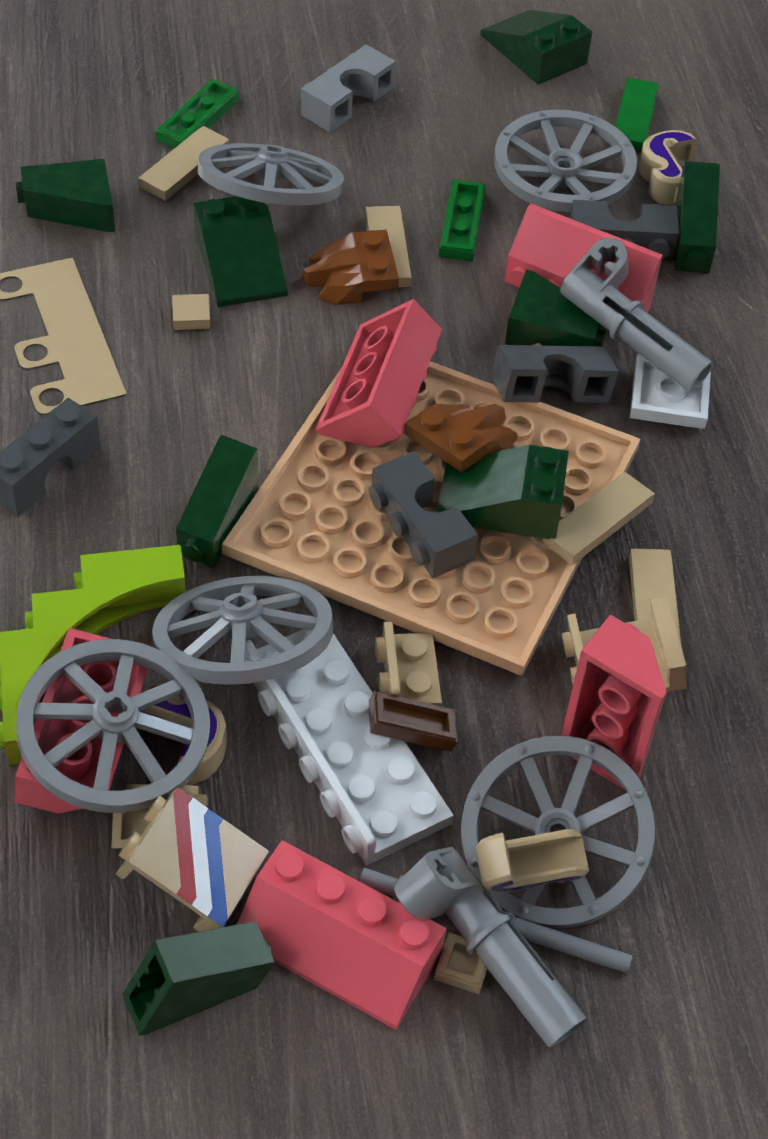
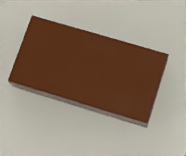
M373 691L369 699L370 733L453 751L458 742L454 709Z

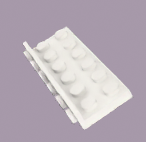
M303 629L285 638L296 646L306 639L313 630ZM334 634L326 649L304 667L274 679L254 683L259 691L258 699L263 711L267 716L273 715L279 724L278 731L287 749L294 748L300 758L299 766L307 782H315L321 792L320 800L327 815L330 818L336 816L343 827L341 832L346 846L353 854L358 852L366 866L452 825L454 815L405 741L370 733L369 699L372 691ZM250 639L246 641L245 662L265 659L280 654L270 644L256 649Z

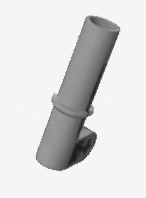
M616 238L599 240L567 275L561 285L560 294L609 330L610 338L614 341L622 340L687 391L693 392L708 376L714 363L643 310L644 304L639 300L631 301L617 290L629 274L626 246ZM592 269L597 271L600 275H602V273L605 270L607 279L603 280L596 273H594Z
M453 847L429 851L395 884L394 890L400 903L415 917L421 920H428L446 914L466 940L467 953L472 955L475 952L549 1049L554 1048L568 1038L587 1020L585 1014L513 924L516 921L514 914L504 912Z

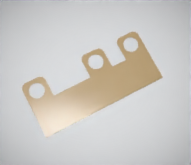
M73 257L0 273V281L6 277H17L22 281V287L16 292L8 293L0 289V299L4 300L33 293L48 332L47 336L21 341L15 345L14 350L20 366L29 369L59 362L65 378L37 385L31 389L30 395L37 412L47 414L58 406H46L39 400L40 394L50 388L62 391L64 394L63 401L69 397L79 405L127 394ZM40 344L46 347L48 352L42 360L30 361L24 357L23 351L29 345Z

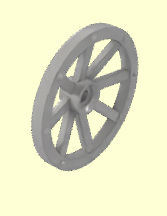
M544 110L524 115L504 128L496 142L494 166L498 177L506 188L524 201L553 211L571 212L573 200L607 201V204L610 205L625 195L634 181L637 156L632 143L623 132L601 118L571 110ZM552 127H572L581 130L571 148L567 149L560 148ZM540 128L550 155L547 156L519 137ZM591 133L601 137L612 146L585 158L580 156ZM509 147L514 148L539 165L510 164L507 157ZM617 157H620L623 163V172L621 174L587 170ZM520 176L548 177V179L538 188L526 182ZM579 180L611 185L591 193ZM556 187H569L575 195L558 194L552 191Z
M252 143L222 144L205 149L200 153L198 160V174L209 185L217 188V190L241 198L264 202L265 204L318 205L330 202L338 198L342 193L344 176L338 168L316 156L278 145ZM240 166L226 174L217 169ZM254 173L264 178V186L248 183L241 179ZM302 176L323 184V186L314 188ZM288 179L298 189L274 188L275 180Z
M242 576L206 583L179 595L159 612L153 624L152 634L154 648L174 658L175 662L192 675L196 681L229 685L266 681L304 667L326 649L331 641L334 629L331 606L327 599L314 588L301 582L281 577ZM256 596H272V597L257 600V597H256ZM302 605L315 617L277 609ZM194 610L210 612L180 621ZM269 623L313 631L306 639L295 646ZM210 627L183 652L170 641L172 637ZM224 635L232 639L230 663L198 659ZM259 635L280 653L265 659L245 662L246 640Z
M94 640L69 647L57 653L42 664L27 682L17 710L16 734L18 746L27 768L36 780L50 793L71 805L104 813H125L149 808L159 795L167 799L177 787L182 789L200 767L206 752L210 733V714L207 701L194 677L175 662V659L168 654L146 644L129 640ZM98 661H119L113 691L106 693L79 666ZM133 663L147 667L169 681L133 697L127 695ZM64 674L94 704L41 703L39 701L48 687ZM181 694L190 711L193 728L139 711ZM111 712L120 713L118 717L111 716ZM33 719L91 720L45 755L42 753L35 737ZM136 728L189 744V749L179 764L166 775ZM97 737L102 741L93 788L69 779L55 768ZM126 743L151 781V784L130 790H108L116 744Z
M544 736L530 739L498 755L484 768L472 785L464 805L461 822V839L468 867L481 882L475 849L479 843L478 830L482 809L538 835L553 832L554 828H559V830L574 829L582 833L634 807L638 821V841L635 852L582 835L586 853L629 867L620 881L601 897L595 898L586 877L572 881L582 905L571 908L554 909L535 906L544 885L526 889L521 900L509 892L492 893L488 891L503 911L513 913L517 918L548 928H571L586 925L618 909L632 896L644 879L652 859L655 841V824L651 802L644 786L634 771L615 753L605 747L571 736ZM553 755L579 758L561 808H554L534 761L535 758ZM594 763L611 774L627 793L576 818L574 814ZM519 765L523 768L542 813L539 818L489 796L499 780Z

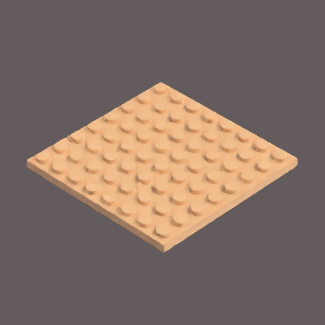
M431 361L426 370L427 376L421 383L416 396L417 402L411 409L407 419L409 421L432 404H468L472 410L491 404L504 407L506 420L501 426L509 427L518 436L509 449L534 445L569 451L559 521L621 474L627 472L641 440L640 438L542 402H503L495 385ZM339 370L222 543V554L277 577L306 584L326 597L387 622L392 621L393 624L414 633L432 634L434 641L523 676L582 558L574 565H571L543 542V538L473 528L478 534L475 560L432 578L423 565L419 566L414 561L410 547L403 537L395 535L389 518L382 508L377 509L374 506L369 495V487L372 486V470L374 467L415 451L435 477L433 503L423 509L429 512H436L446 462L406 436L405 432L398 440L386 442L374 448L320 435L315 429L340 373Z

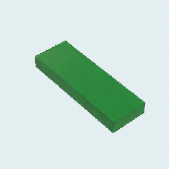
M627 77L615 127L629 139L635 151L641 152L643 143L647 139L659 83Z
M215 79L210 80L155 130L156 140L176 148L202 126L210 128L240 100V90Z
M452 179L438 257L473 262L486 184Z

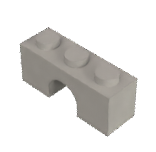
M367 44L301 88V116L331 133L352 118L353 95L362 96L371 102H375L394 88L396 61Z

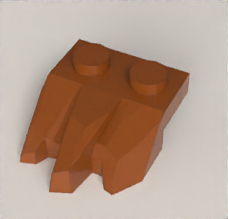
M387 229L351 232L327 245L309 257L311 266L303 269L301 277L307 286L324 287L318 299L335 305L362 303L363 292L398 289L399 277Z
M432 404L405 423L406 436L461 473L486 454L509 449L518 438L515 431L509 427L501 426L506 420L504 407L497 404L473 410L468 404Z

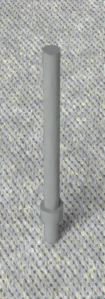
M367 868L363 869L359 882L380 893L393 896V900L400 903L394 887L404 875H400L398 879ZM517 917L513 923L526 941L628 973L632 960V955Z

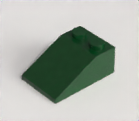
M528 10L481 29L480 35L539 85L587 64L592 31L573 15Z
M238 196L193 203L195 236L217 307L288 296L275 231L267 204Z
M525 445L488 453L462 473L446 463L436 512H443L457 506L473 528L544 539H556L563 502L569 451L552 447Z

